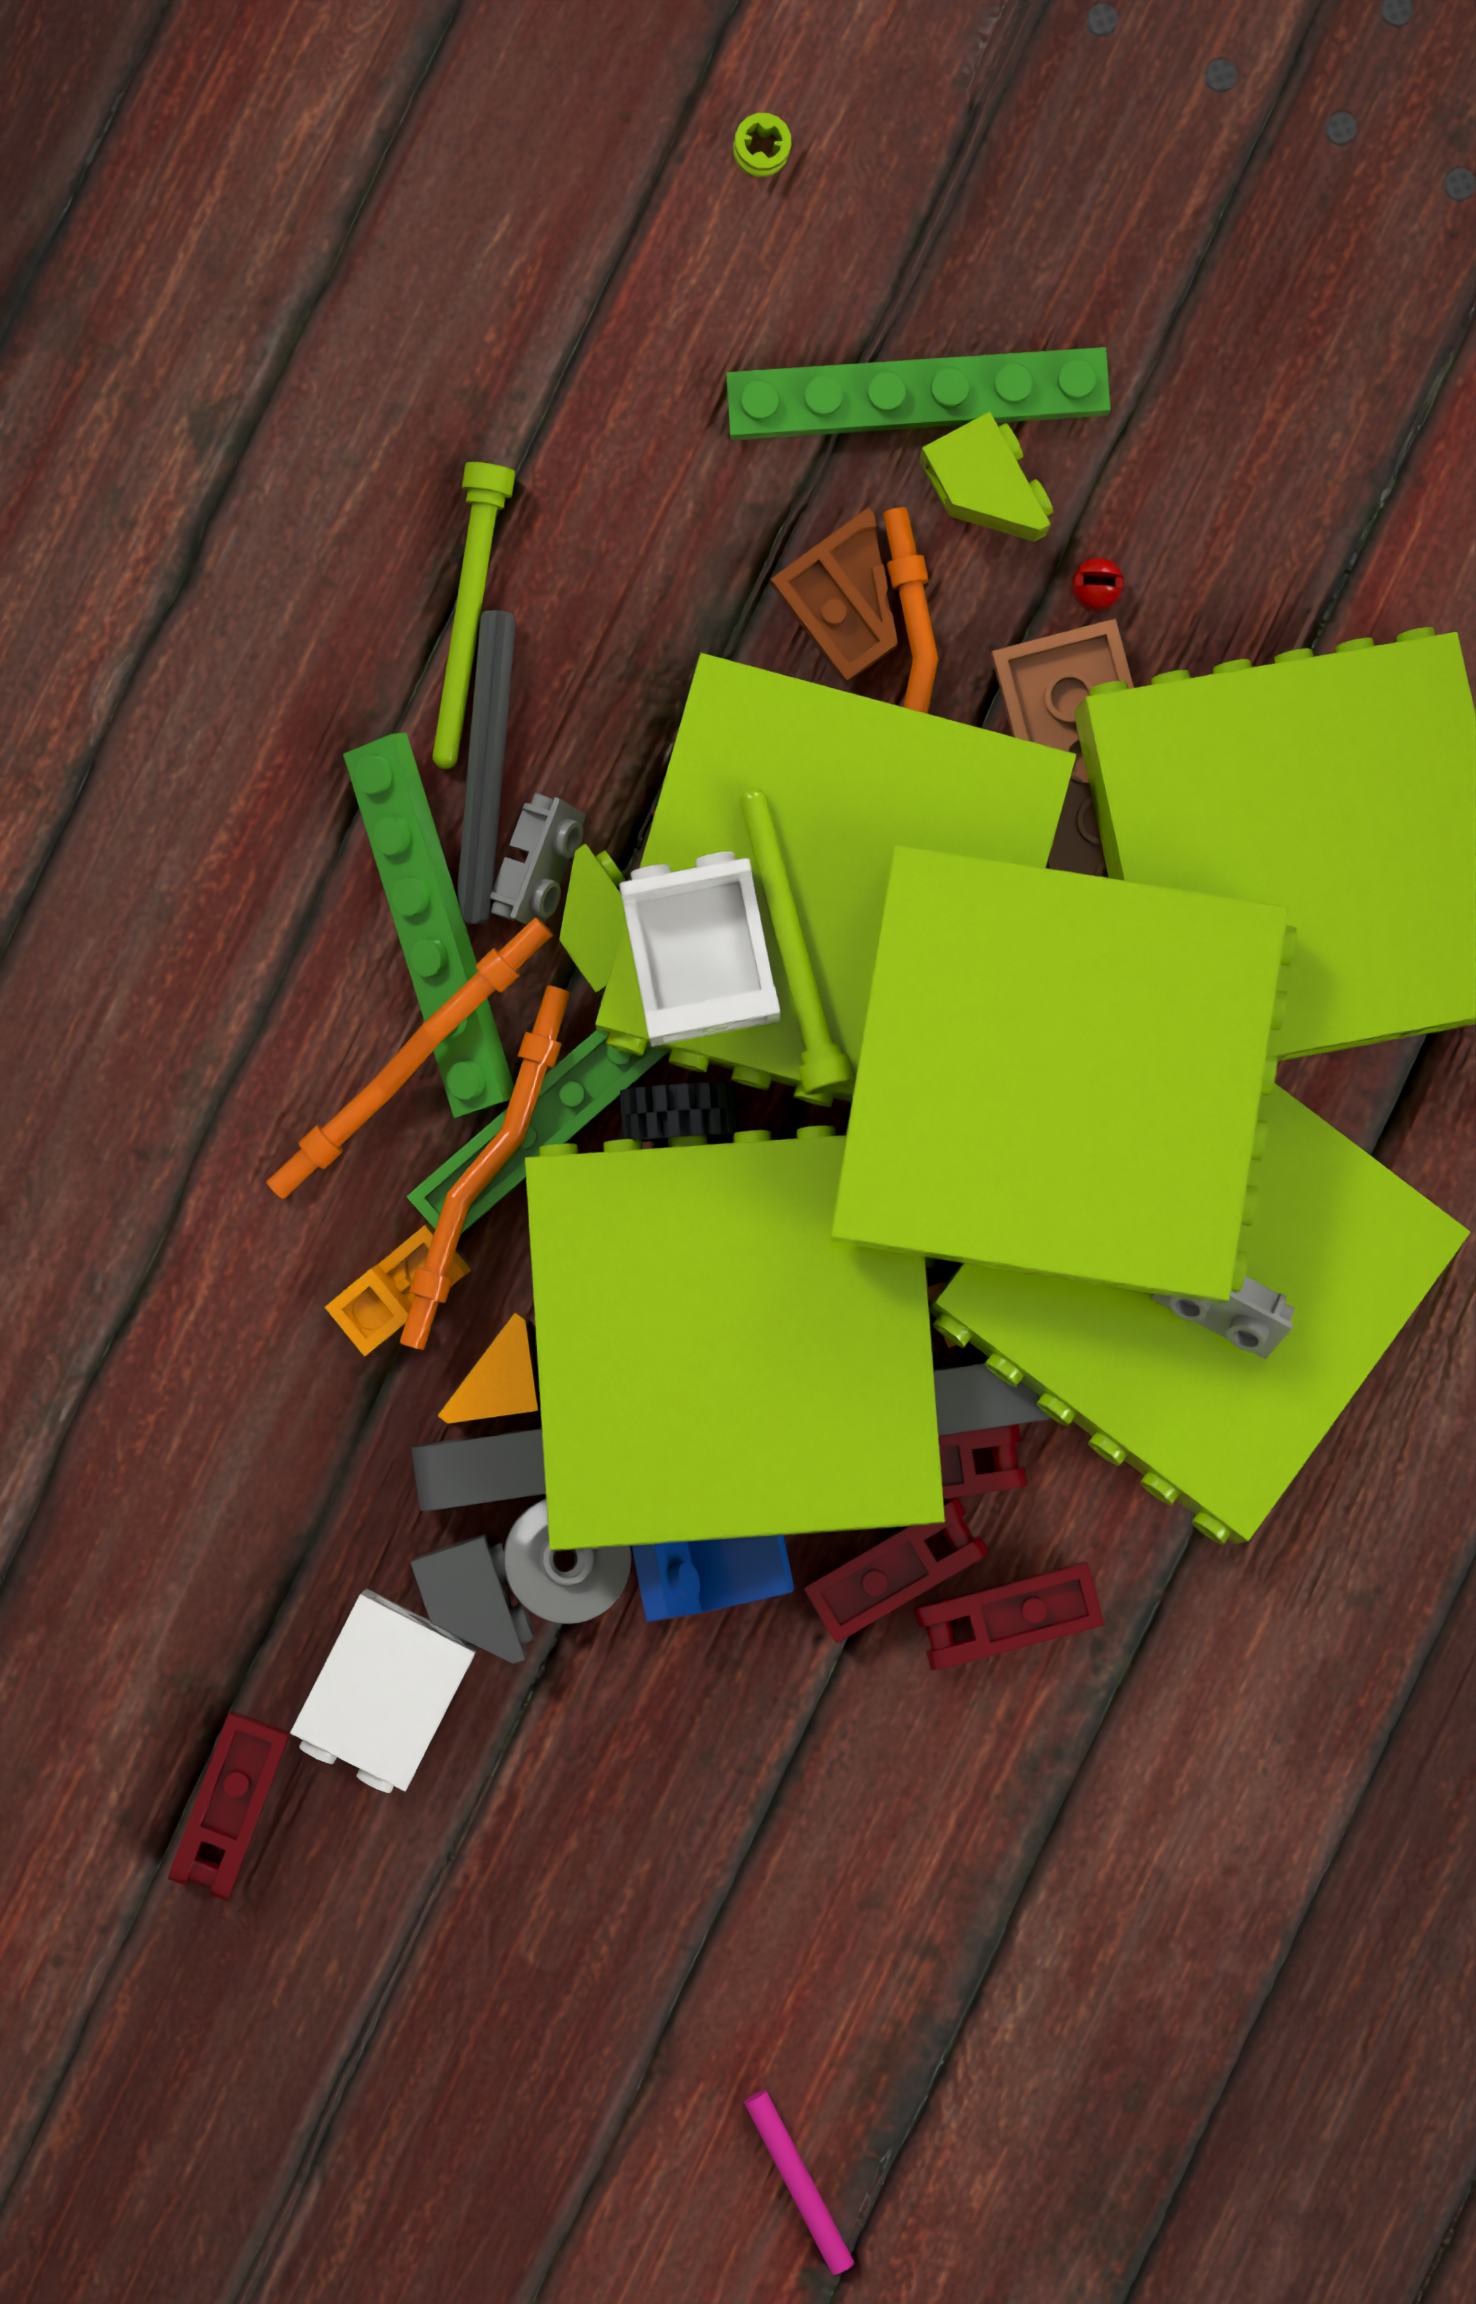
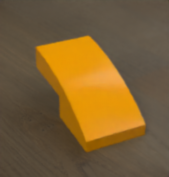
M430 1223L424 1225L384 1260L369 1269L325 1306V1309L364 1357L401 1329L406 1323L415 1295L409 1292L416 1268L423 1269L435 1232ZM456 1251L448 1273V1277L453 1278L451 1287L471 1271Z

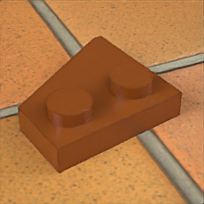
M869 507L770 580L772 588L845 685L894 650L898 644L893 614L890 612L887 596L888 586L884 564L881 563L875 530V515Z

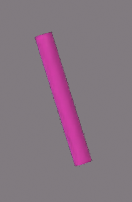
M762 2090L751 2095L744 2101V2104L832 2275L847 2270L854 2264V2260L766 2090Z

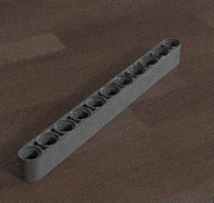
M986 1361L933 1369L938 1436L1052 1419L1037 1406L1036 1403L1041 1398L1038 1394L1021 1381L1016 1387L1005 1383L985 1366ZM542 1426L410 1447L420 1511L546 1494Z

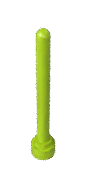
M466 462L463 475L462 490L467 491L466 503L472 505L433 750V761L441 769L452 768L458 760L497 509L504 508L505 498L512 497L515 470L490 463Z
M749 788L741 796V806L807 1050L801 1054L804 1065L798 1068L805 1095H817L835 1091L856 1082L850 1057L847 1054H842L840 1045L832 1044L766 795L759 788Z

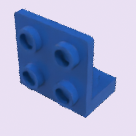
M784 1535L632 1546L646 1622L687 1617L789 1594L794 1589Z

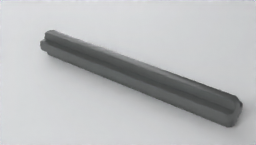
M498 610L484 611L480 620L457 900L464 923L467 925H487L491 917L492 900L490 895L494 882L516 624L512 613Z

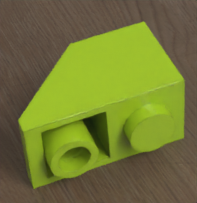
M988 412L922 447L919 462L950 517L1033 542L1046 536L1051 525L1047 516L1053 513L1051 502L1037 479L1028 483L1017 460L1023 458L1022 449L1007 423L998 427L991 412Z
M584 844L575 850L559 941L599 997L605 992L626 918L622 896L617 889L620 883L626 882V879L605 850L594 856L588 846Z

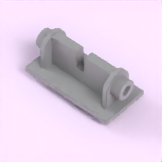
M537 793L534 794L531 804L524 803L509 845L528 852L525 864L507 857L504 858L490 895L491 900L494 901L490 913L510 921L516 920L524 925L530 923L535 917L544 924L546 923L547 918L555 912L561 896L560 883L569 859L574 856L575 850L581 845L585 813L555 797L553 800Z
M1246 1276L1241 1292L1235 1291L1234 1293L1231 1291L1230 1300L1222 1305L1153 1294L1151 1299L1170 1308L1177 1316L1185 1320L1195 1321L1229 1339L1236 1347L1253 1352L1265 1359L1293 1327V1323L1290 1320L1295 1308L1285 1303L1286 1296Z

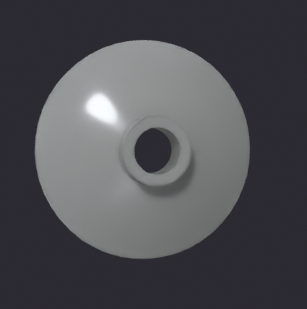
M543 1499L529 1507L521 1514L511 1528L504 1550L506 1578L518 1601L536 1616L556 1623L571 1624L584 1622L605 1612L620 1597L630 1575L631 1548L630 1546L571 1550L574 1555L573 1566L566 1572L559 1571L553 1563L555 1551H551L549 1547L547 1499Z

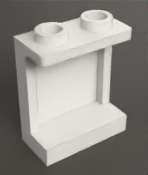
M734 852L713 853L697 858L695 860L697 868L672 873L670 866L667 864L652 865L632 871V880L619 884L651 1046L780 1021V1008L776 988L773 984L749 858L735 860Z
M366 1588L359 1595L290 1734L302 1739L299 1746L300 1749L318 1760L334 1764L338 1757L360 1768L356 1776L373 1788L391 1793L395 1786L406 1791L479 1647L431 1624L430 1620Z

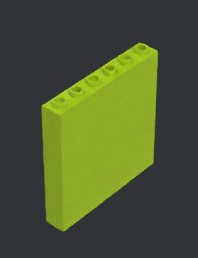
M1423 627L1397 635V642L1378 646H1374L1373 638H1360L1337 645L1335 647L1336 653L1313 657L1312 649H1297L1274 657L1275 664L1252 667L1249 659L1234 660L1215 666L1212 675L1190 678L1188 670H1176L1153 677L1151 679L1152 685L1128 689L1126 681L1108 682L1092 687L1089 690L1090 696H1086L1074 711L1109 878L1289 907L1286 925L1297 928L1295 949L1291 965H1280L1276 990L1287 992L1286 1009L1281 1030L1270 1029L1267 1055L1276 1056L1277 1062L1476 1025V714L1457 632L1435 635L1433 627Z
M700 653L640 868L667 864L670 866L671 873L697 868L695 862L697 858L719 852H734L735 860L749 858L773 984L776 988L780 1008V1021L651 1046L627 920L625 918L595 1024L598 1033L608 1036L606 1042L608 1047L626 1053L643 1055L647 1046L671 1053L668 1062L688 1070L705 1073L709 1063L733 1070L731 1080L750 1087L768 1090L770 1082L775 1081L796 1087L794 1097L805 1102L831 1107L833 1098L852 1103L855 1083L823 1094L805 1095L798 1068L804 1065L801 1054L807 1050L741 806L743 792L755 787L761 789L766 795L832 1044L840 1045L842 1054L849 1055L856 1079L894 844L1046 868L1077 754Z
M894 844L830 1241L1220 1305L1228 1302L1231 1290L1241 1292L1246 1274L1247 1252L1237 1251L1240 1227L1241 1225H1252L1256 1208L1257 1187L1248 1186L1247 1181L1251 1159L1261 1161L1266 1141L1267 1122L1257 1120L1260 1094L1271 1095L1276 1075L1277 1057L1267 1055L1270 1029L1281 1030L1286 1009L1287 992L1276 990L1280 965H1291L1295 949L1297 928L1286 925L1289 907Z
M1274 1083L1270 1096L1260 1094L1257 1120L1267 1122L1266 1141L1261 1161L1252 1159L1250 1161L1247 1181L1248 1186L1257 1187L1256 1208L1252 1225H1241L1237 1247V1251L1247 1252L1245 1276L1277 1293L1285 1295V1303L1295 1308L1290 1320L1293 1323L1292 1329L1266 1359L1253 1352L1236 1347L1229 1339L1195 1321L1185 1320L1177 1316L1170 1308L1151 1299L1152 1293L967 1263L959 1264L928 1306L929 1312L937 1317L933 1326L944 1337L962 1348L970 1342L989 1357L985 1366L995 1376L1013 1387H1016L1020 1381L1041 1397L1036 1404L1045 1414L1066 1427L1072 1421L1093 1436L1088 1444L1095 1452L1117 1466L1126 1461L1144 1475L1140 1484L1145 1490L1170 1506L1177 1500L1196 1515L1192 1520V1524L1201 1533L1220 1545H1224L1227 1540L1233 1544L1250 1540L1471 1233L1276 1083Z
M834 1126L797 1129V1139L771 1140V1131H743L732 1134L733 1143L707 1145V1137L705 1135L668 1138V1148L643 1149L642 1140H613L603 1143L604 1152L578 1154V1145L552 1144L539 1147V1157L525 1158L549 1547L551 1551L933 1525L945 1522L925 1257L830 1241L847 1135L836 1136Z

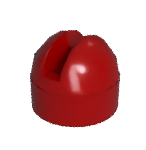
M1101 557L1091 558L1082 563L1072 580V592L1076 601L1082 607L1091 611H1102L1112 607L1118 601L1124 588V577L1120 568L1111 560ZM1084 575L1114 577L1115 585L1114 587L1107 585H1083Z

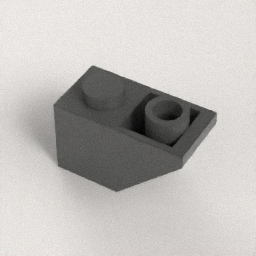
M487 1532L416 1556L410 1563L431 1624L512 1664L526 1659L529 1653L526 1643L535 1640V1636L526 1608L522 1604L512 1605L505 1584L507 1578L504 1565L505 1546L503 1543L493 1546Z

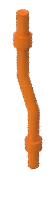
M900 507L883 512L892 556V561L887 563L892 589L899 590L913 658L904 708L928 714L938 663V654L923 586L929 582L924 556L917 555L908 508Z
M535 917L500 951L494 947L475 965L478 972L422 1024L377 1077L324 1127L317 1124L298 1142L301 1149L266 1181L272 1191L280 1198L285 1199L318 1166L322 1169L327 1168L343 1152L341 1145L400 1089L445 1037L495 990L502 993L520 976L517 969L553 936L547 926Z
M550 985L546 986L532 1033L525 1032L518 1057L523 1058L501 1130L446 1194L423 1269L416 1268L409 1292L415 1295L399 1342L401 1344L424 1350L439 1302L446 1303L453 1278L448 1277V1273L469 1207L524 1142L547 1067L554 1068L562 1044L557 1042L556 1039L571 995L569 991Z

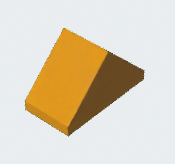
M519 1311L513 1314L438 1414L439 1418L449 1424L532 1412L541 1409L529 1319Z

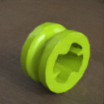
M755 113L746 117L739 125L733 143V156L737 165L745 173L755 177H768L777 173L785 165L791 149V134L787 125L779 117L770 113ZM757 132L762 138L773 135L777 138V141L774 142L772 153L776 155L768 158L762 151L752 155L747 150L752 142V136L749 135Z

